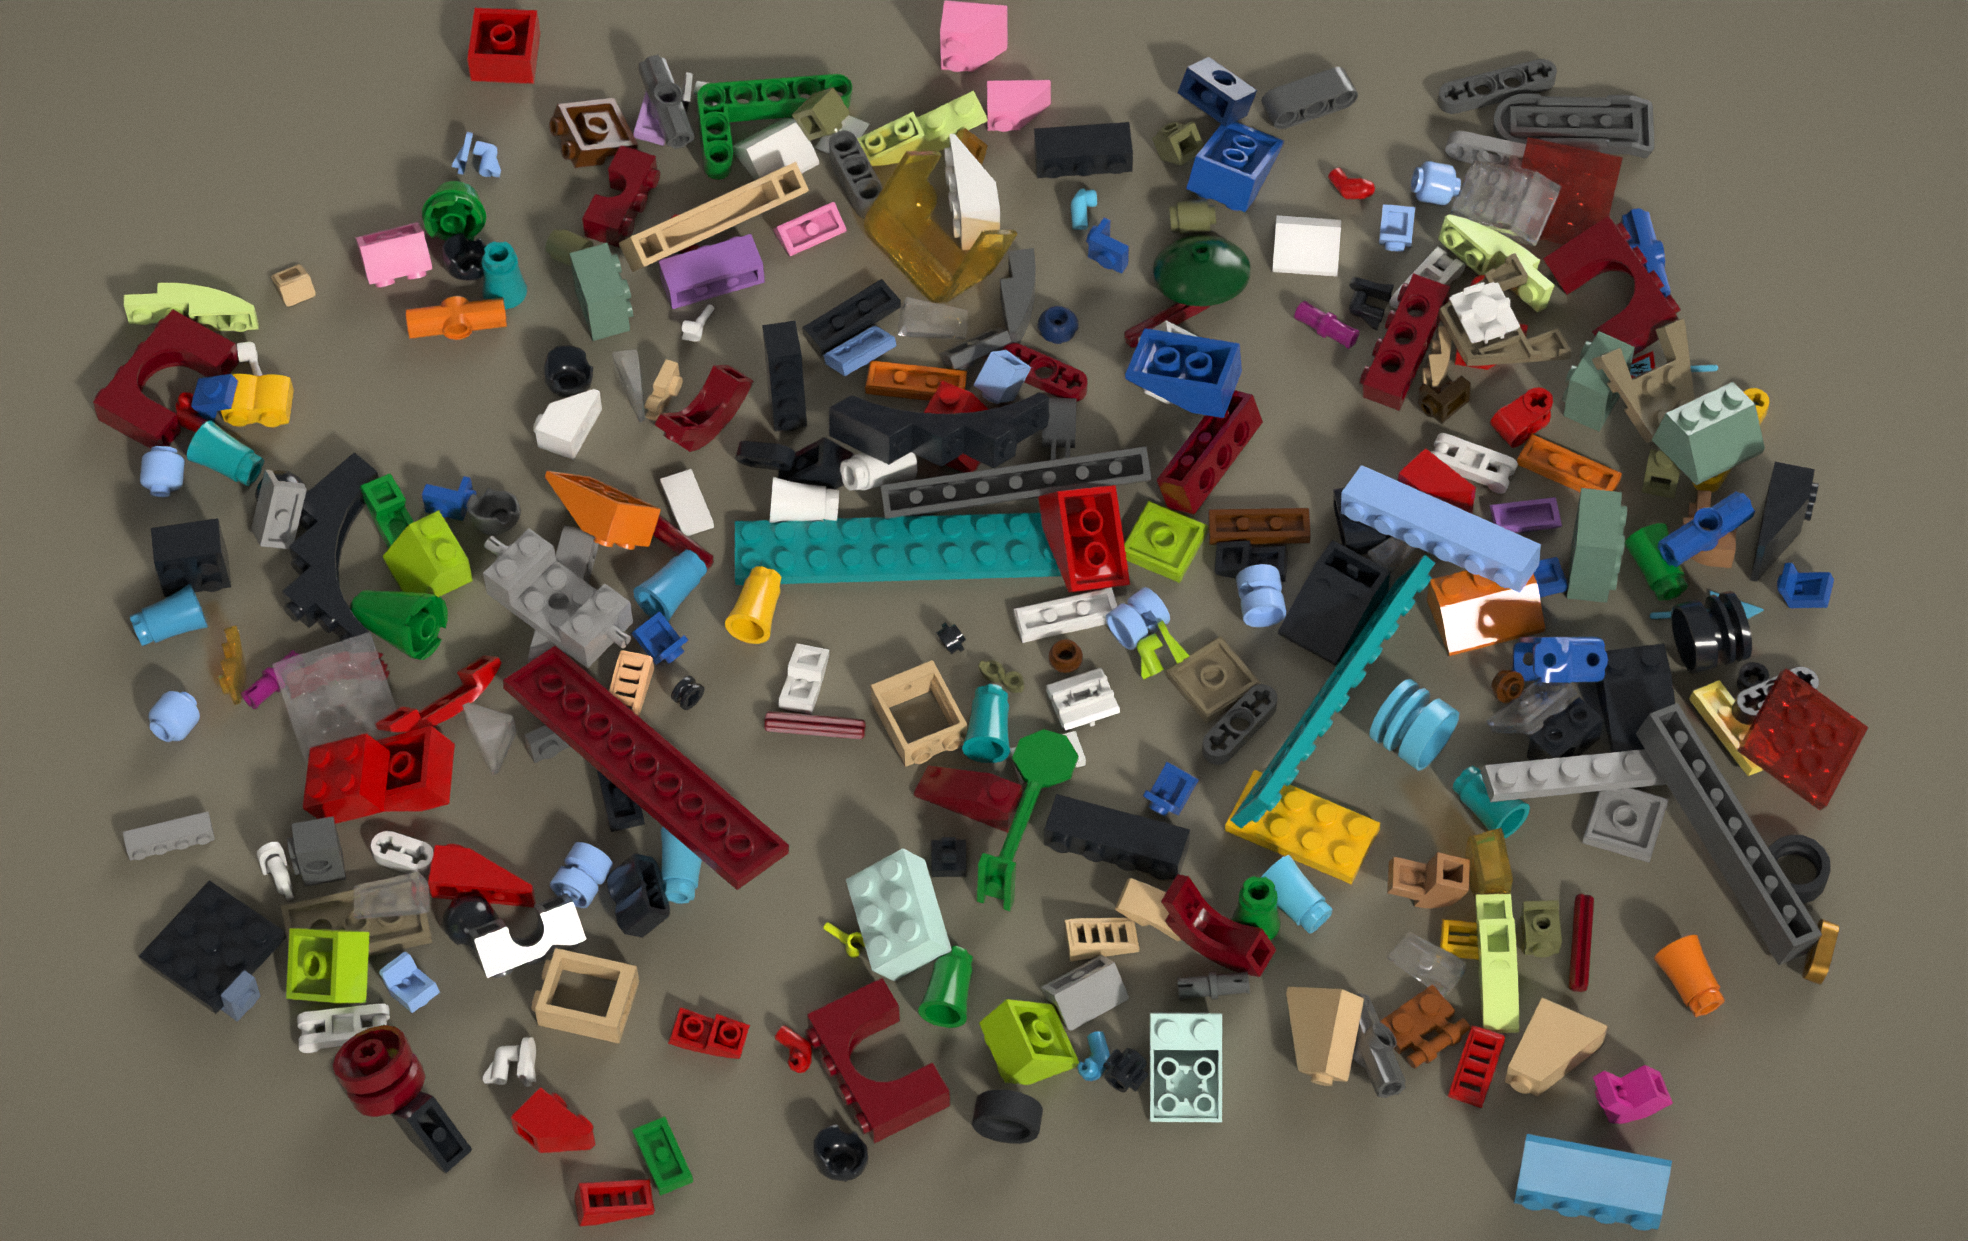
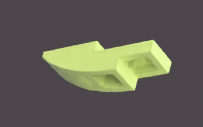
M971 91L916 118L914 112H911L857 139L871 166L895 164L950 147V134L956 135L958 131L964 128L970 130L987 122L988 119L975 92Z
M1451 214L1445 217L1438 237L1442 244L1478 275H1485L1492 268L1496 270L1505 263V259L1515 253L1528 274L1527 283L1511 288V290L1537 313L1547 307L1554 284L1537 270L1540 260L1508 237L1482 224Z
M158 283L156 294L124 295V308L129 324L147 325L158 323L160 319L165 318L173 309L214 332L233 330L244 332L247 330H258L259 328L254 305L227 292L210 287L183 283Z
M1478 894L1475 896L1483 1029L1496 1033H1519L1517 949L1511 894Z

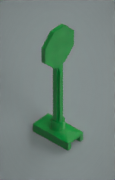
M1043 729L1020 738L1012 757V762L1024 782L1028 784L999 856L996 857L982 853L978 863L977 902L984 904L986 896H991L1004 900L1003 910H1011L1015 898L1016 862H1013V859L1042 788H1049L1071 779L1079 760V755L1066 735Z

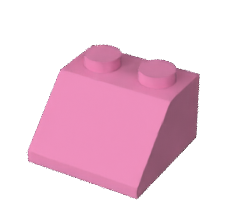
M944 1L940 27L941 69L953 72H973L1007 50V6Z
M418 222L356 237L369 285L375 283L376 287L388 286L395 283V278L407 276L408 279H417L426 276L427 270L433 269L424 232Z

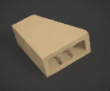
M1287 987L1286 995L1298 1071L1312 1076L1311 1082L1319 1085L1332 1086L1333 1081L1348 1082L1364 998L1343 989Z
M1541 998L1508 1066L1505 1083L1510 1084L1517 1092L1522 1094L1530 1093L1538 1097L1602 1047L1608 1026Z

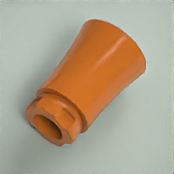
M1697 935L1680 938L1665 946L1655 955L1654 960L1668 976L1685 1005L1689 1006L1695 1017L1707 1015L1718 1009L1725 1002L1722 993L1719 991L1720 986L1704 956Z

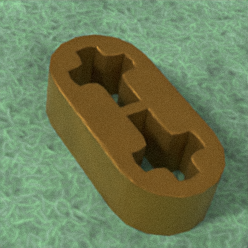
M1820 919L1816 925L1822 936L1807 953L1802 973L1803 979L1819 985L1822 984L1828 973L1839 933V925L1824 919Z

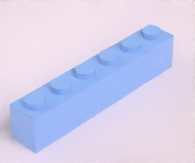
M1361 465L1341 492V514L1346 515L1349 519L1364 523L1382 534L1391 535L1406 542L1411 547L1429 552L1440 560L1449 561L1472 574L1494 581L1503 588H1509L1520 593L1539 566L1541 544Z

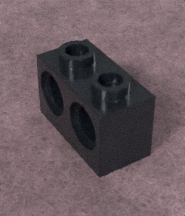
M1578 697L1530 737L1527 758L1529 760L1580 756L1600 739L1603 718Z

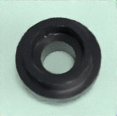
M944 622L941 625L942 629L936 632V634L951 655L958 650L961 653L965 650L962 646V643L966 641L965 637L955 624L949 627Z

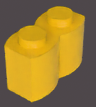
M232 374L238 380L231 409L220 410L224 422L237 427L256 422L266 427H277L289 423L294 393L290 377L275 374L258 377L249 374Z

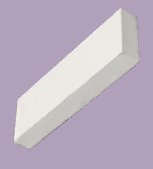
M1112 587L1015 608L1014 618L1021 641L1025 643L1107 624L1106 615L1117 607Z

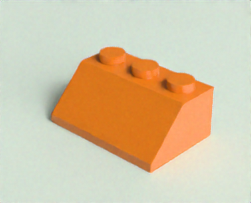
M1467 570L1434 578L1429 582L1427 602L1448 656L1545 632L1540 595L1534 574L1520 593L1509 588H1503L1496 582L1480 575L1472 574Z

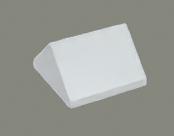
M783 118L733 145V153L755 180L794 162L797 163L801 174L819 164V159L811 142L807 139L795 119Z
M1277 215L1273 272L1337 276L1341 220Z

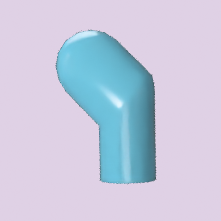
M1085 188L1080 189L1072 199L1070 205L1072 229L1084 230L1088 228L1087 207H1095L1097 205V193L1095 190L1085 191Z

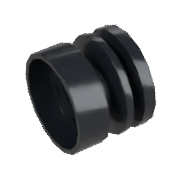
M1731 590L1722 592L1718 597L1716 595L1708 596L1705 605L1695 599L1672 607L1671 626L1674 641L1682 663L1690 673L1695 674L1717 667L1718 658L1725 665H1729L1735 660L1740 662L1751 657L1752 637L1748 619L1741 601Z

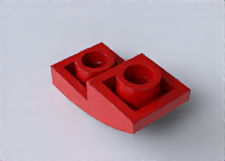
M680 1007L675 1017L668 1044L713 1056L739 1059L750 1025L716 1014L713 1019Z

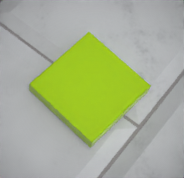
M1148 501L1124 543L1126 559L1128 562L1180 583L1204 541L1209 525Z

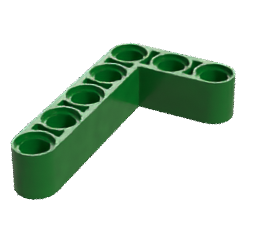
M827 74L705 84L698 91L696 111L705 174L714 180H721L729 176L732 171L733 146L730 122L793 118L792 114L807 100L800 97V95L808 94L811 96L813 93L834 87L836 92L843 94L840 97L848 109L852 95L851 80L842 74ZM769 97H778L781 100L772 101ZM739 99H746V100H748L749 102H748V103H740V102H737V100H739ZM708 101H713L717 103V105L710 106L705 103ZM717 129L721 131V133L712 134L709 132V130ZM719 157L724 159L725 161L715 162L712 159Z

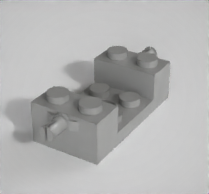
M530 528L509 546L504 545L494 536L489 537L490 541L486 540L484 548L498 556L496 561L483 572L486 592L494 600L587 668L613 642L621 648L626 647L625 643L628 645L631 636L627 635L624 631L633 623L629 600L605 583L598 590L593 588L556 561L554 546ZM561 599L568 602L567 607L562 610H555L550 607L555 600Z

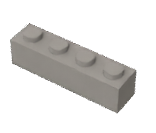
M208 811L123 832L126 851L130 860H141L147 856L162 855L167 851L183 850L188 846L203 845L215 840Z

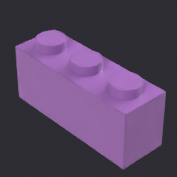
M751 234L742 237L736 236L728 241L711 246L705 245L697 250L680 255L674 254L658 261L660 279L672 309L765 282L763 262Z

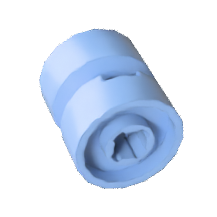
M1259 564L1247 567L1238 573L1236 583L1238 594L1241 598L1243 621L1246 625L1260 628L1269 627L1282 621L1286 617L1284 596L1281 593L1282 585L1278 569L1272 565Z
M1147 587L1141 588L1129 597L1128 605L1122 603L1106 615V622L1110 631L1118 642L1129 650L1135 649L1140 640L1148 637V632L1154 634L1159 631L1158 622L1163 620L1165 625L1170 622V615L1165 604L1155 592Z
M576 842L564 860L566 866H561L550 882V888L557 896L567 893L573 900L575 907L587 908L598 892V885L605 881L613 868V863L598 848L588 843Z

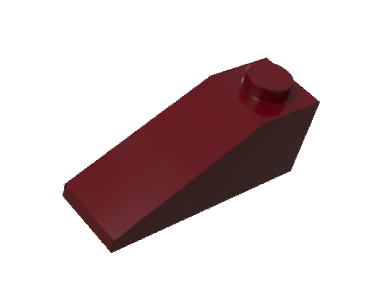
M928 765L914 791V796L1008 833L1022 799V785L991 773Z

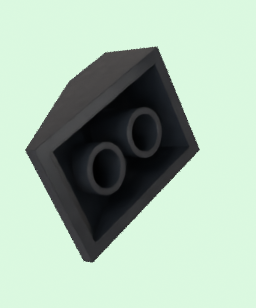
M1775 461L1766 495L1751 581L1757 582L1801 533L1804 520H1811L1819 483L1813 482L1815 469Z
M1664 643L1606 651L1608 663L1605 668V676L1603 680L1595 682L1611 753L1645 749L1636 735L1637 731L1650 713L1675 704L1672 675Z

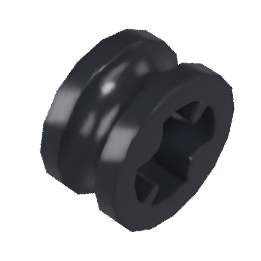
M1756 662L1743 665L1739 670L1737 687L1740 692L1769 680L1768 670L1764 665ZM1752 675L1758 677L1754 684L1748 682Z
M692 676L683 678L675 686L671 694V699L676 703L680 702V707L684 710L694 707L705 691L700 683L695 684L696 680Z

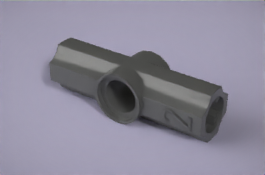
M659 55L649 56L639 63L638 70L651 102V115L658 121L667 146L673 147V149L683 148L694 140V133L681 101L682 90L674 83L666 59L659 57Z
M1359 993L1357 996L1364 998L1353 1059L1366 1069L1377 1097L1388 1098L1398 1095L1406 1088L1404 1084L1406 1080L1392 1050L1397 1045L1396 1038L1393 1032L1380 1022L1369 995Z

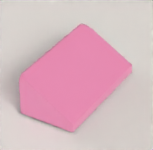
M832 202L774 228L773 231L790 257L842 234L847 229L835 202Z

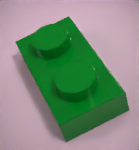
M665 1116L632 1129L633 1137L660 1196L693 1183V1176Z

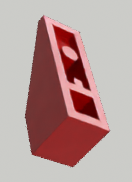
M454 843L445 846L435 845L428 878L432 898L454 900L471 894L485 898L490 904L534 908V905H536L533 885L474 850L464 848L462 845Z

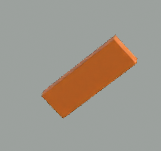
M870 361L865 392L872 395L930 401L942 381L965 390L968 376L965 370Z
M1531 434L1517 458L1519 466L1578 492H1581V488L1615 491L1622 477L1621 472L1534 434Z

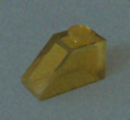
M1498 828L1468 837L1465 859L1470 860L1469 886L1474 898L1478 894H1510L1513 877L1502 829Z

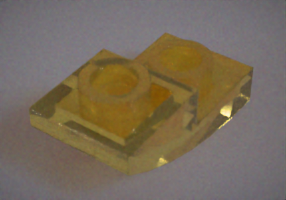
M237 625L224 629L227 642L221 645L226 659L220 660L223 674L217 676L223 694L230 693L234 705H237L242 701L241 693L245 690L247 671L244 649Z

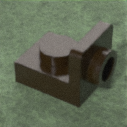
M1461 375L1453 383H1446L1438 393L1427 384H1423L1419 388L1418 405L1426 416L1433 417L1443 424L1469 402L1471 383Z

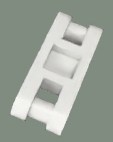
M1437 247L1413 273L1449 286L1453 280H1457L1461 276L1466 265L1458 259L1452 260L1447 256L1446 251ZM1413 273L1404 283L1409 284ZM1402 285L1393 294L1389 305L1396 310L1400 304L1397 298ZM1419 310L1409 312L1411 316L1415 317L1424 314Z
M1446 433L1438 434L1434 442L1435 450L1431 451V453L1462 477L1486 485L1490 490L1499 494L1506 492L1510 484L1508 478L1515 473L1518 466L1517 461L1510 456ZM1453 452L1456 453L1455 457H1452L1447 455V453ZM1492 466L1496 468L1497 472L1488 470V467Z
M370 1004L300 1013L297 1016V1025L302 1032V1036L298 1039L299 1050L304 1053H313L322 1048L343 1046L355 1034L370 1028H362V1021H371L373 1027L387 1025L386 1021L390 1018L389 1006L386 1004ZM319 1026H325V1032L316 1033V1029Z

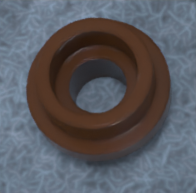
M1060 640L1049 651L1050 665L1059 672H1073L1080 667L1083 660L1081 648L1071 640ZM1062 656L1071 657L1069 660H1062L1060 658Z
M1502 670L1497 673L1491 685L1495 697L1503 703L1514 702L1524 689L1523 676L1515 670Z

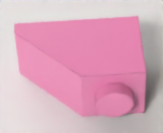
M1051 80L987 81L988 131L1006 132L1023 128L1051 104Z

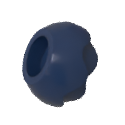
M1053 306L1046 309L1040 315L1037 328L1045 340L1054 344L1068 342L1074 337L1079 324L1076 315L1070 309L1064 306Z

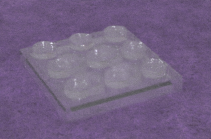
M371 632L272 664L304 762L308 761L310 747L367 733L373 739L395 733L377 730L375 726L376 722L397 709Z

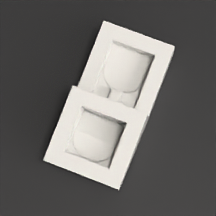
M796 644L788 664V676L779 697V708L812 715L824 678L830 650Z

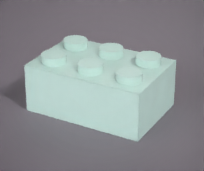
M902 848L846 879L872 971L896 981L952 951L924 859Z

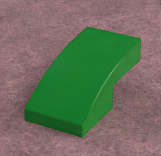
M391 473L360 487L368 510L388 549L405 528L414 522L405 507L406 498Z

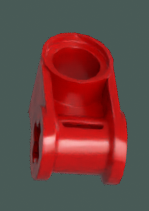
M1532 388L1512 403L1499 409L1491 418L1490 425L1511 448H1516L1527 441L1531 434H1535L1549 424L1553 396L1544 388Z

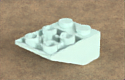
M1150 1013V1122H1222L1221 1013Z

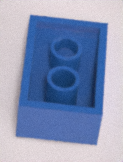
M1234 122L1226 127L1221 124L1196 155L1186 189L1195 192L1201 198L1213 199L1223 203L1229 209L1246 212L1257 197L1283 146L1284 140L1238 122Z
M1144 328L1126 371L1125 378L1191 413L1224 418L1242 372L1240 343Z

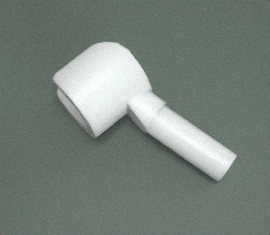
M707 305L695 322L683 321V340L694 342L701 340L703 326L714 311L712 305Z
M253 342L238 343L239 362L250 361V367L254 376H261L262 372L258 365V354L255 344Z

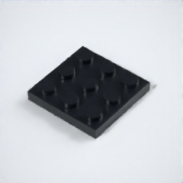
M209 880L138 957L144 965L217 1014L224 1006L221 998L223 992L244 970L253 975L287 936L281 928Z

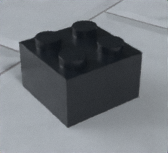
M218 518L151 528L153 559L164 597L178 592L191 584L194 592H216L223 588L231 587L228 551Z

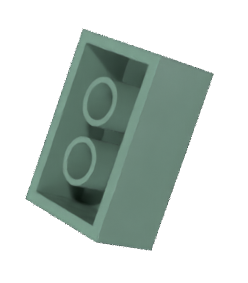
M1581 488L1571 541L1567 588L1568 599L1607 603L1609 590L1616 591L1621 555H1623L1625 543L1623 529L1627 517V506H1621L1622 492Z

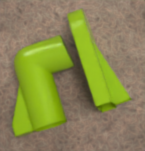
M1164 621L1158 622L1157 625L1177 664L1190 657L1169 633ZM1156 633L1137 643L1136 648L1141 657V676L1143 680L1164 670L1154 651L1163 646Z

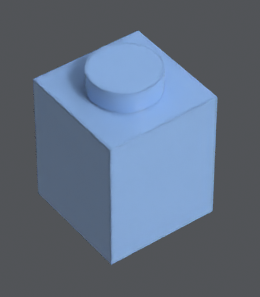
M1007 350L993 351L986 360L974 386L983 392L982 396L992 403L999 404L1001 402L1014 401L1031 367Z

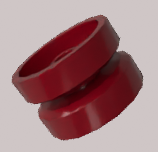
M388 1025L370 1027L355 1034L343 1044L336 1053L333 1062L334 1073L341 1086L346 1089L354 1108L362 1115L371 1117L389 1115L402 1109L415 1099L423 1088L426 1077L423 1066L412 1052L404 1033L397 1027Z

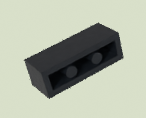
M1130 122L1034 128L1037 178L1055 179L1064 176L1079 175L1085 177L1093 174L1133 172Z

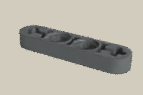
M1537 59L1450 81L1440 87L1438 106L1446 113L1457 114L1500 103L1513 95L1535 94L1547 91L1555 84L1557 69L1551 61ZM1508 78H1515L1521 84L1517 87H1509L1504 81ZM1483 85L1488 87L1491 92L1486 95H1480L1475 92L1474 88ZM1448 95H1452L1454 99H1457V98H1458V100H1454V101H1453V99H1452L1451 97H1447V96H1448Z

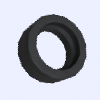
M1787 835L1778 838L1769 846L1768 849L1776 861L1786 855H1799L1807 858L1814 864L1816 877L1812 882L1804 885L1790 883L1803 904L1814 901L1823 893L1831 871L1830 858L1823 846L1816 840L1804 835Z
M996 1089L985 1091L979 1094L975 1101L972 1126L977 1133L993 1141L1011 1144L1031 1142L1039 1135L1043 1107L1039 1101L1021 1092Z

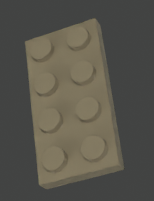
M419 876L281 905L288 948L290 928L370 932L368 957L433 943Z

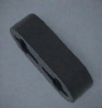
M740 441L735 460L753 468L789 471L792 468L796 452L781 444Z

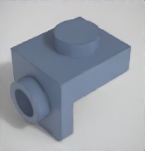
M244 970L221 995L224 1006L220 1010L237 1022L261 997L255 977Z

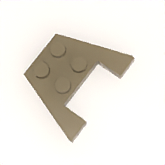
M1514 253L1505 259V263L1496 270L1492 268L1487 272L1484 279L1477 284L1485 282L1486 285L1498 282L1502 291H1506L1527 283L1528 274ZM1451 301L1439 310V317L1467 366L1567 360L1571 357V349L1559 328L1527 339L1519 327L1515 331L1505 333L1502 339L1500 337L1490 339L1486 344L1484 341L1471 343Z
M1684 318L1656 329L1667 362L1637 377L1631 378L1621 348L1610 350L1592 359L1597 370L1603 369L1609 378L1607 385L1613 393L1618 392L1627 405L1624 411L1646 443L1653 442L1652 438L1667 412L1695 400Z

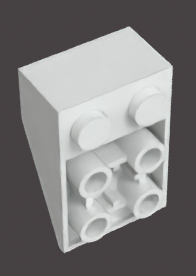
M950 134V147L944 148L946 185L949 186L950 191L948 193L949 206L954 218L952 219L954 238H960L962 250L1000 246V206L996 182L955 134Z

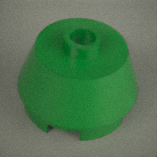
M449 181L438 186L426 200L422 208V219L427 233L433 239L434 235L442 240H447V238L453 235L464 233L468 240L474 241V237L485 226L486 211L478 193L473 187L464 182Z

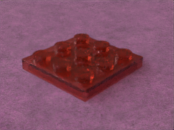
M1528 137L1506 232L1566 244L1608 215L1610 216L1623 157Z
M1786 668L1779 673L1737 751L1818 810H1822L1827 807L1869 727Z

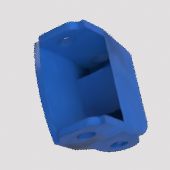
M1519 637V642L1513 646V670L1519 672L1523 676L1524 681H1540L1541 683L1599 682L1605 676L1608 657L1605 651V643L1599 637ZM1528 652L1533 654V663L1529 666L1523 662V656Z

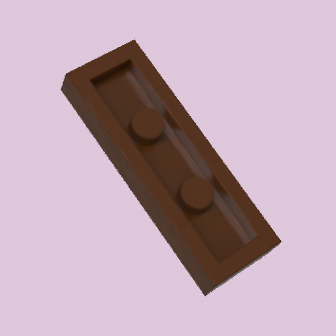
M1309 508L1209 509V545H1217V542L1250 541L1251 544L1310 543Z

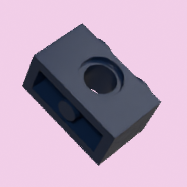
M1207 57L1187 67L1177 93L1226 127L1248 115L1257 90L1210 57Z

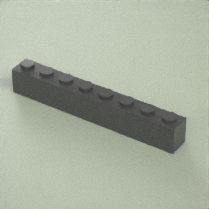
M1147 446L880 486L885 519L1038 498V496L1057 491L1151 481Z
M1676 703L1650 713L1637 731V737L1778 965L1807 954L1822 936L1820 930L1679 704Z

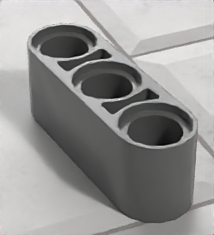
M1335 67L1273 88L1265 93L1261 102L1275 128L1282 130L1345 109L1357 100L1358 93L1345 69Z
M841 130L832 134L829 139L830 163L856 214L866 220L876 219L883 213L884 209L881 182L857 137L852 132Z

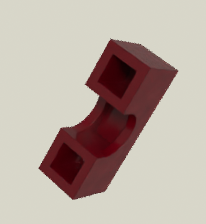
M620 145L608 168L610 188L622 193L615 197H604L595 194L582 217L585 237L620 248L619 242L632 235L635 227V218L638 213H642L645 210L648 200L647 195L651 188H656L660 179V170H657L655 155Z

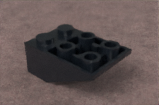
M1332 540L1312 568L1279 628L1278 634L1336 666L1387 595L1391 571Z

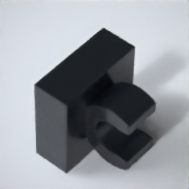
M941 837L942 840H931L932 877H967L966 839L956 840V837Z

